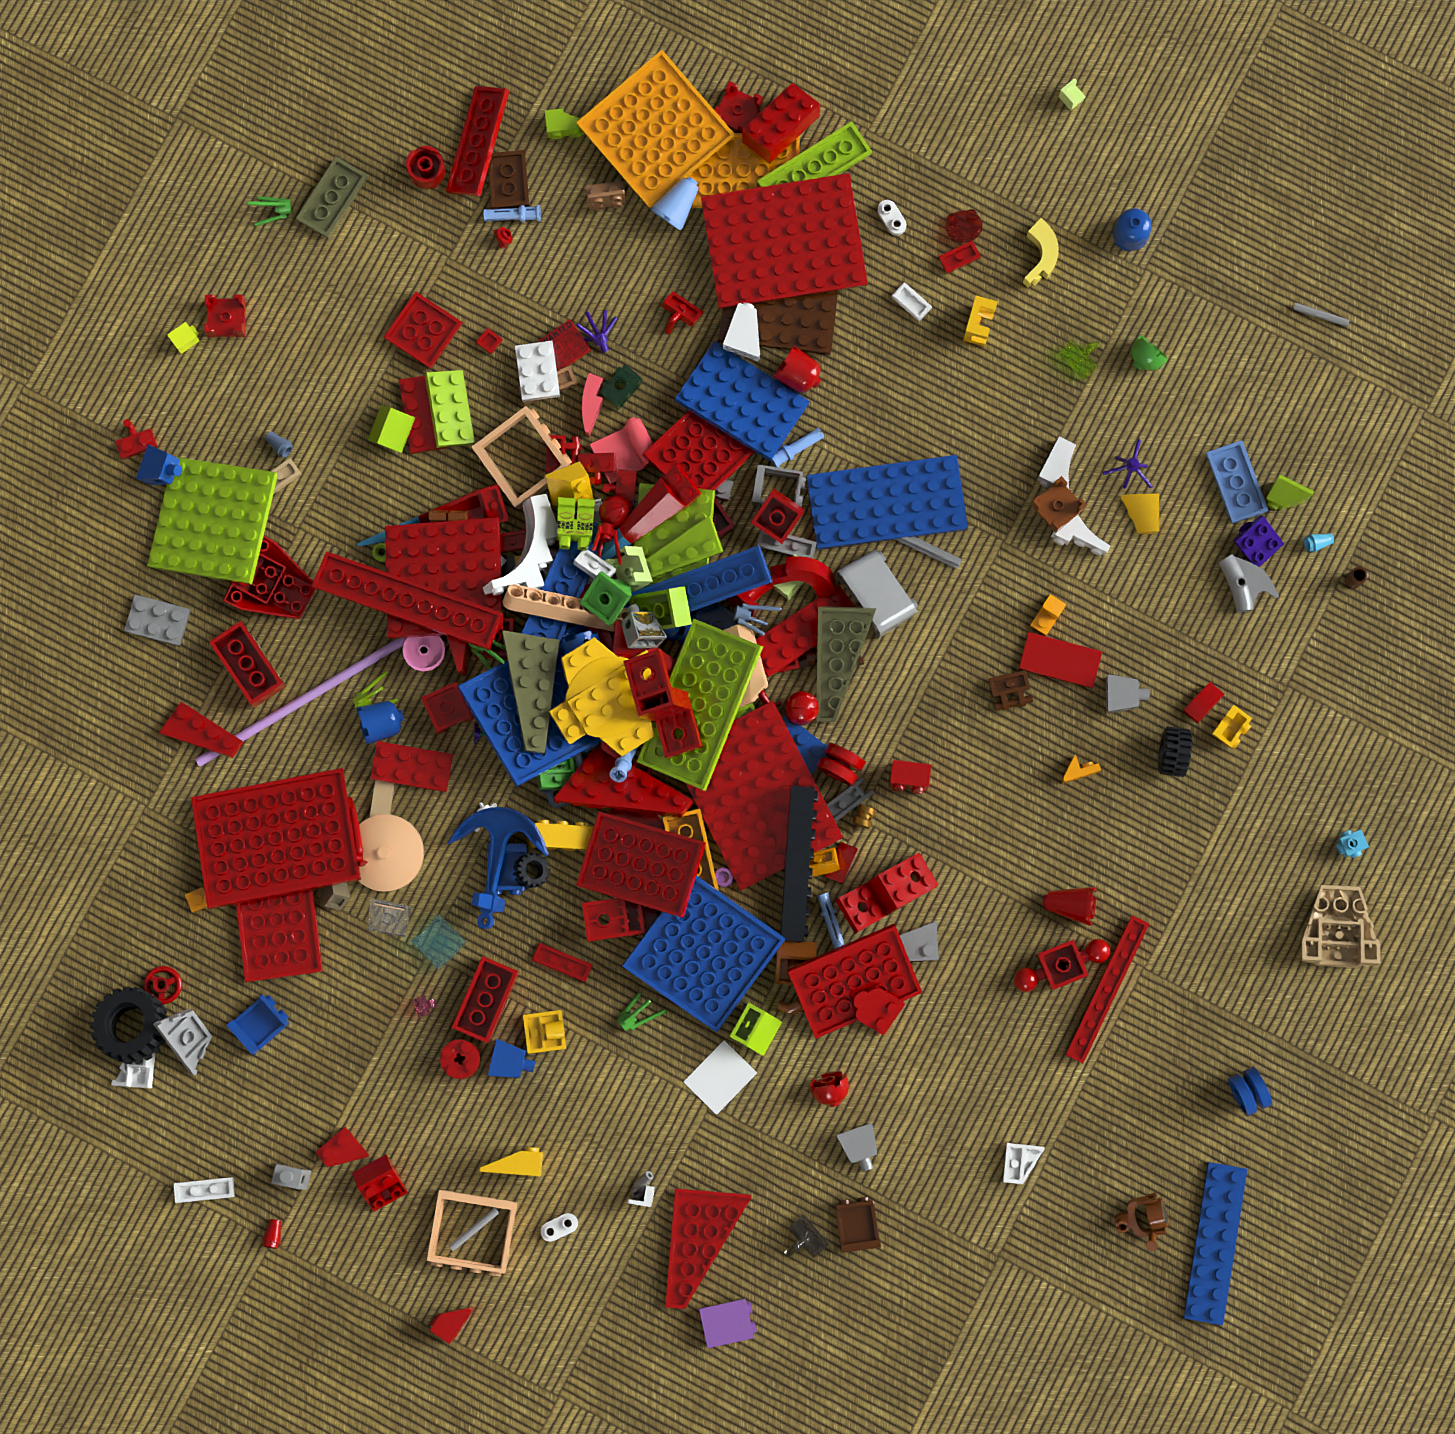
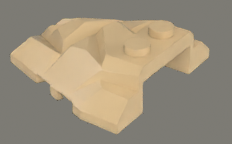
M1320 886L1301 941V961L1314 963L1317 966L1350 968L1380 965V942L1376 939L1373 930L1374 925L1369 919L1368 908L1360 887Z

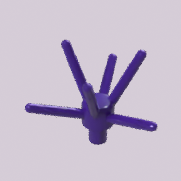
M604 310L602 331H598L589 312H586L585 314L595 334H592L579 323L576 326L591 337H583L586 342H595L596 346H600L602 353L607 352L609 348L606 343L608 341L606 335L616 322L617 317L615 316L606 328L607 310Z
M1140 439L1136 442L1132 458L1127 460L1119 456L1115 457L1116 460L1124 462L1126 465L1103 472V475L1126 469L1128 473L1124 481V489L1128 485L1132 472L1135 471L1149 488H1153L1152 484L1138 469L1139 467L1148 468L1147 464L1139 463V460L1136 459L1141 442Z

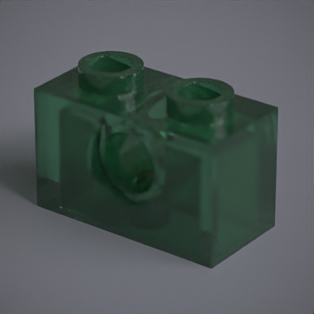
M626 364L622 368L618 367L613 373L614 377L611 381H606L600 388L602 390L600 392L601 397L618 411L643 383L642 378ZM617 383L625 384L623 390H617L615 386Z

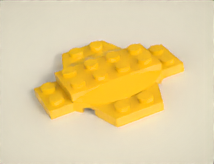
M592 637L561 657L568 689L567 693H565L564 702L548 712L568 744L573 743L586 734L599 737L617 754L624 756L654 737L651 720L638 717L623 662L628 659L617 657L595 637ZM644 650L636 656L648 653V651ZM650 669L644 671L643 676L645 679L650 678Z

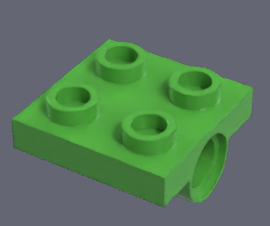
M573 757L538 775L539 790H561L575 773Z

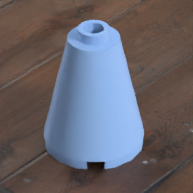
M683 177L652 206L651 211L681 231L699 188L696 186L698 182L691 177L687 179Z

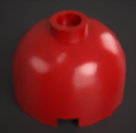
M842 1071L822 1074L823 1079L817 1081L814 1078L809 1083L814 1099L823 1105H829L830 1107L838 1106L848 1095L849 1082L846 1073L843 1075Z

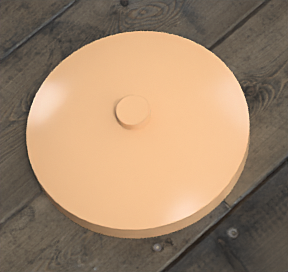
M389 814L372 816L360 823L363 860L368 861V863L363 867L359 866L361 880L358 881L370 889L384 892L401 889L412 882L418 875L424 860V845L417 829L407 820Z

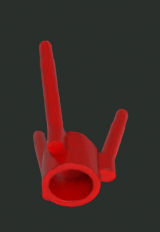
M601 523L597 529L592 551L596 550L600 540L597 556L601 558L604 542H610L613 538L618 564L621 566L622 558L617 537L618 530H614V526L610 523Z

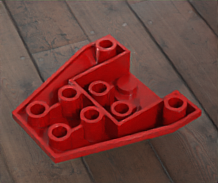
M263 536L252 585L231 581L223 601L240 610L301 619L316 589L312 587L313 580L275 541Z

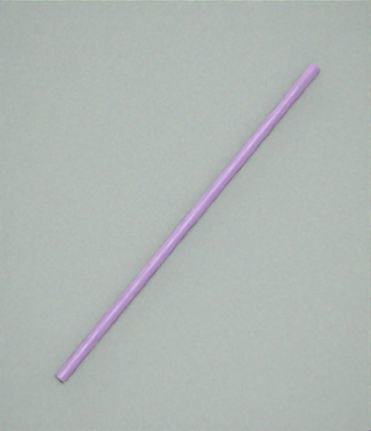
M397 638L234 736L242 741L248 739L403 646L405 638ZM209 750L195 758V760L201 767L221 754Z

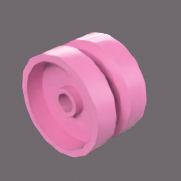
M439 635L405 638L403 642L404 659L415 670L423 672L433 670L444 659V642ZM423 646L427 647L426 653L424 654L420 652V649Z

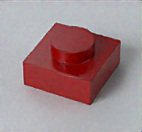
M487 328L476 344L492 355L503 339Z

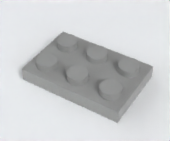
M135 595L124 631L181 646L191 610Z

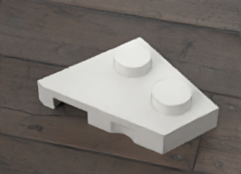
M1006 1143L1003 1182L1023 1184L1045 1147Z

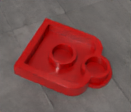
M878 986L870 987L867 991H860L853 998L857 1019L883 1036L905 1006L904 1001Z

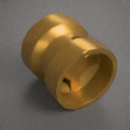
M859 804L857 808L858 816H854L852 822L858 826L870 829L872 825L870 819L875 817L877 811Z

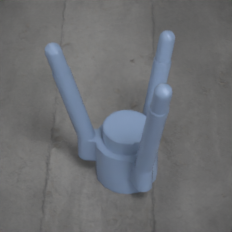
M743 603L742 606L736 605L732 620L738 621L737 624L743 625L764 636V632L747 622L752 621L767 626L768 623L751 617L749 609L781 611L782 608Z

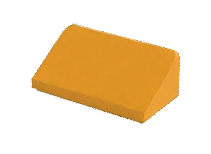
M835 847L814 853L813 860L809 862V868H813L812 877L840 870Z

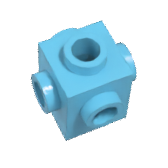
M1351 830L1340 834V839L1336 840L1338 843L1336 848L1340 855L1343 854L1344 858L1350 856L1353 859L1362 855L1361 851L1369 847L1362 830L1354 833Z

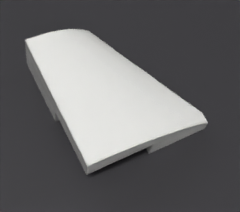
M152 1053V1058L148 1061L142 1059L143 1062L139 1064L133 1062L132 1064L122 1063L120 1066L121 1072L116 1080H112L111 1085L152 1088L156 1053Z

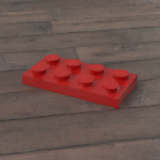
M425 375L400 379L399 386L404 413L415 417L408 436L411 454L449 448H437Z
M377 741L370 779L447 792L453 754Z

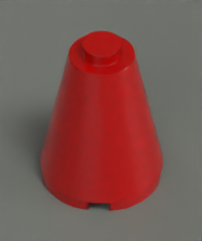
M1096 887L1048 891L1047 895L1043 897V906H1046V910L1092 926L1093 923L1090 919H1094L1097 897H1093V892H1097Z

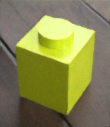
M186 322L168 334V337L181 354L199 342L197 338L198 331L193 325L189 327Z

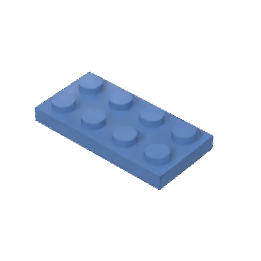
M1242 440L1206 452L1207 460L1231 524L1268 512Z

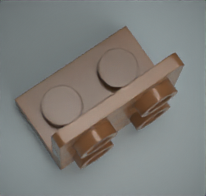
M623 181L586 185L589 209L600 211L604 207L620 208L626 205Z

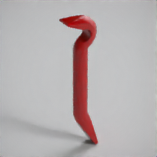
M348 797L358 865L363 867L368 861L363 860L362 839L352 797Z

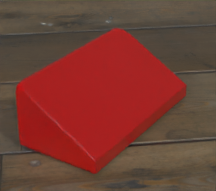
M840 842L836 850L840 870L828 873L825 877L843 884L858 848Z

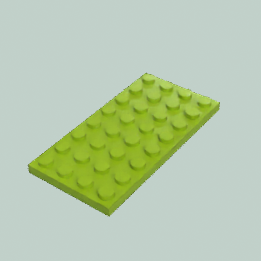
M693 619L669 680L671 687L688 692L703 747L669 759L665 758L656 722L653 721L654 737L644 742L637 762L706 791L763 646ZM678 729L675 732V737L677 740L681 739L683 736V731L681 729Z

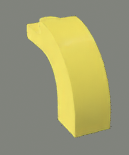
M1042 218L1036 222L1026 236L1038 247L1041 255L1038 265L1024 278L1023 284L1028 288L1032 284L1035 286L1042 279V276L1047 280L1053 272L1058 258L1059 248L1056 235Z

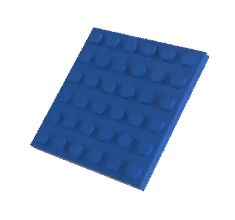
M696 875L684 918L661 911L624 961L622 967L709 1028L718 1032L785 941V937Z

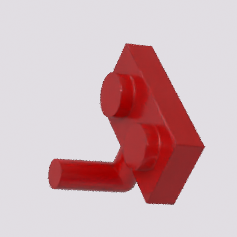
M674 291L663 301L661 306L673 314L669 318L664 330L668 335L672 333L678 319L693 327L703 315L702 310Z
M129 419L123 421L129 436L115 441L122 460L144 453L147 445L155 448L158 447L151 428L137 433Z
M616 453L578 454V462L580 461L586 472L594 473V477L589 478L592 485L599 486L601 484V473L617 472Z
M618 469L616 484H603V492H615V496L625 498L633 509L637 471Z

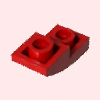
M1209 682L1183 712L1198 724L1225 694Z

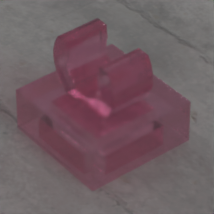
M425 995L414 999L418 1018L428 1016L430 1014L429 1009L437 1007L435 999L427 1001Z

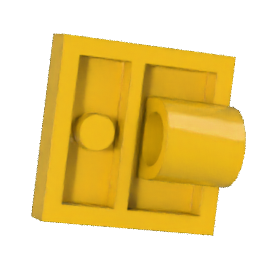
M562 1010L523 1015L528 1054L567 1049Z

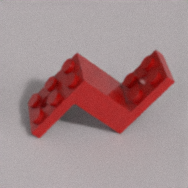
M656 649L623 661L638 717L656 722L665 758L669 759L703 747L689 694L687 691L671 687L661 649ZM646 669L651 670V676L648 679H645L643 676ZM678 729H681L683 731V736L681 739L677 740L675 737V732Z

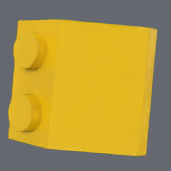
M580 461L545 475L550 500L554 506H558V497L575 498V509H577L578 498L594 499L588 473Z

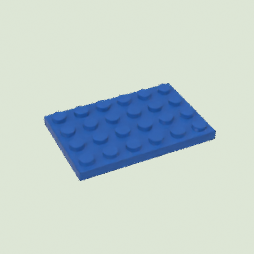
M715 341L674 400L770 462L810 403L803 396L733 352L723 349V346Z

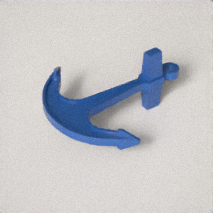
M504 807L486 808L472 814L453 832L447 841L448 844H452L480 827L486 828L490 833L491 842L486 890L483 893L474 892L472 905L478 907L482 912L477 919V924L482 929H490L493 926L494 918L492 914L495 911L504 913L506 900L498 897L496 887L510 836L516 832H523L545 856L549 855L544 839L536 825L524 814Z

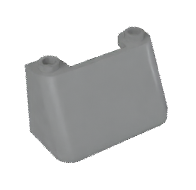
M873 550L837 571L836 577L841 584L846 583L845 588L849 590L860 608H877L871 624H873L874 632L880 639L916 615L918 605L913 598L908 597L884 562L886 558L883 553Z

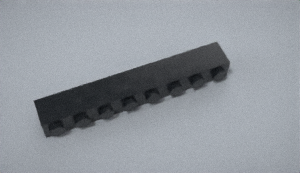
M791 784L780 929V935L785 937V941L804 942V937H808V925H805V919L809 918L810 906L806 905L807 898H811V887H808V879H812L813 868H809V862L814 857L811 841H815V829H812V821L816 822L817 810H813V805L818 800V791H815V787L811 785Z

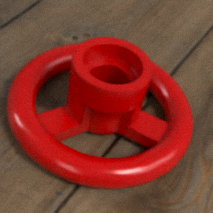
M168 966L153 968L146 975L143 984L144 991L153 995L149 988L150 981L153 982L154 990L159 992L158 999L162 1002L161 1005L169 1004L177 999L182 989L180 975L176 970ZM158 972H168L173 977L166 979L164 977L157 978L154 975ZM163 981L165 983V987L161 989L159 987V984ZM176 983L175 992L170 997L165 998V991L168 990L169 985Z

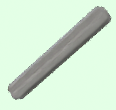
M917 537L896 539L955 569L961 564V558Z

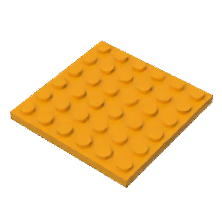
M663 50L659 51L576 122L579 128L649 209L683 177H689L735 137L733 131Z

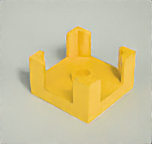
M975 296L963 341L985 347L990 329L979 324L981 317L993 319L998 301Z

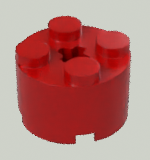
M420 146V148L411 151L407 157V172L410 180L416 186L423 189H434L443 181L446 168L443 158L437 149L431 146Z
M459 1039L449 1042L442 1049L440 1063L444 1072L450 1077L466 1079L477 1072L481 1063V1055L473 1043ZM459 1054L465 1057L462 1065L456 1062Z

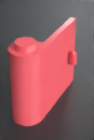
M636 417L628 419L623 429L590 444L593 453H616L617 472L604 473L609 484L617 482L618 469L639 472L652 465L643 457V453L653 445V442L640 418L636 419Z

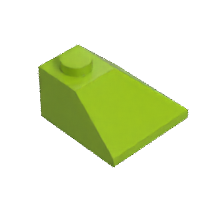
M1279 475L1273 482L1265 498V503L1268 508L1281 511L1306 503L1314 491Z

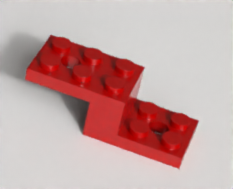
M917 853L835 901L856 934L939 885L921 854ZM910 874H913V875L916 876V878H917V881H916V882H914V881L911 879ZM858 904L863 906L864 912L859 911Z
M619 898L582 903L587 942L619 937L643 936L657 918V910ZM606 914L609 916L610 921L607 925L599 923L600 915Z

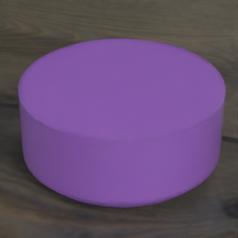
M719 868L715 872L718 886L727 887L732 883L733 875L728 868Z

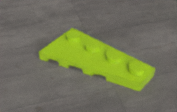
M706 517L647 558L646 562L651 577H657L722 553L723 549L712 517Z

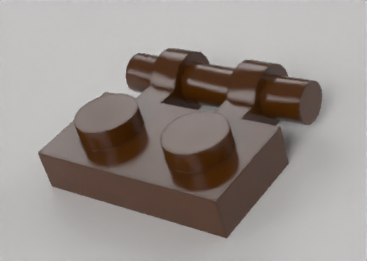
M1026 670L988 679L992 698L1000 696L1001 702L994 703L995 711L1001 709L1003 711L1009 710L1010 707L1014 706L1023 707L1033 702L1032 695L1024 696L1023 691L1030 690ZM1017 693L1018 698L1007 700L1008 694Z

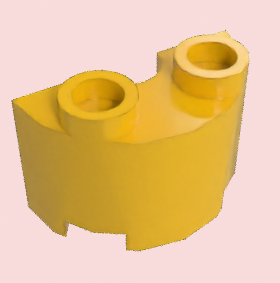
M1233 705L1217 725L1212 735L1229 748L1235 749L1241 741L1238 739L1240 734L1245 735L1250 729L1251 725H1249V722L1252 718Z

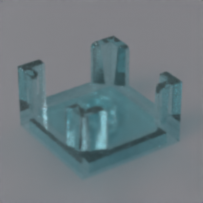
M439 914L420 935H417L411 941L439 970L467 944Z

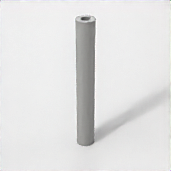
M1296 302L1293 307L1295 311L1348 327L1350 321Z
M494 1207L449 1244L451 1250L455 1251L499 1214L497 1209Z

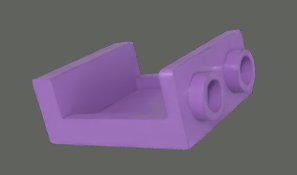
M746 1298L699 1308L707 1348L754 1338L753 1333H757L755 1322H751L749 1314L753 1313L750 1301L746 1302Z

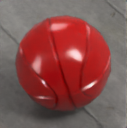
M620 496L606 498L599 507L601 522L612 524L614 529H618L632 513L630 503Z
M799 691L793 693L787 699L785 712L788 719L793 723L806 725L817 717L819 705L817 699L812 694Z

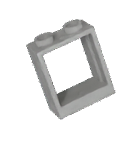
M758 465L752 505L761 506L764 500L760 499L764 475L766 474L797 479L794 503L800 507L802 506L803 496L799 495L800 489L805 488L806 482L802 471Z

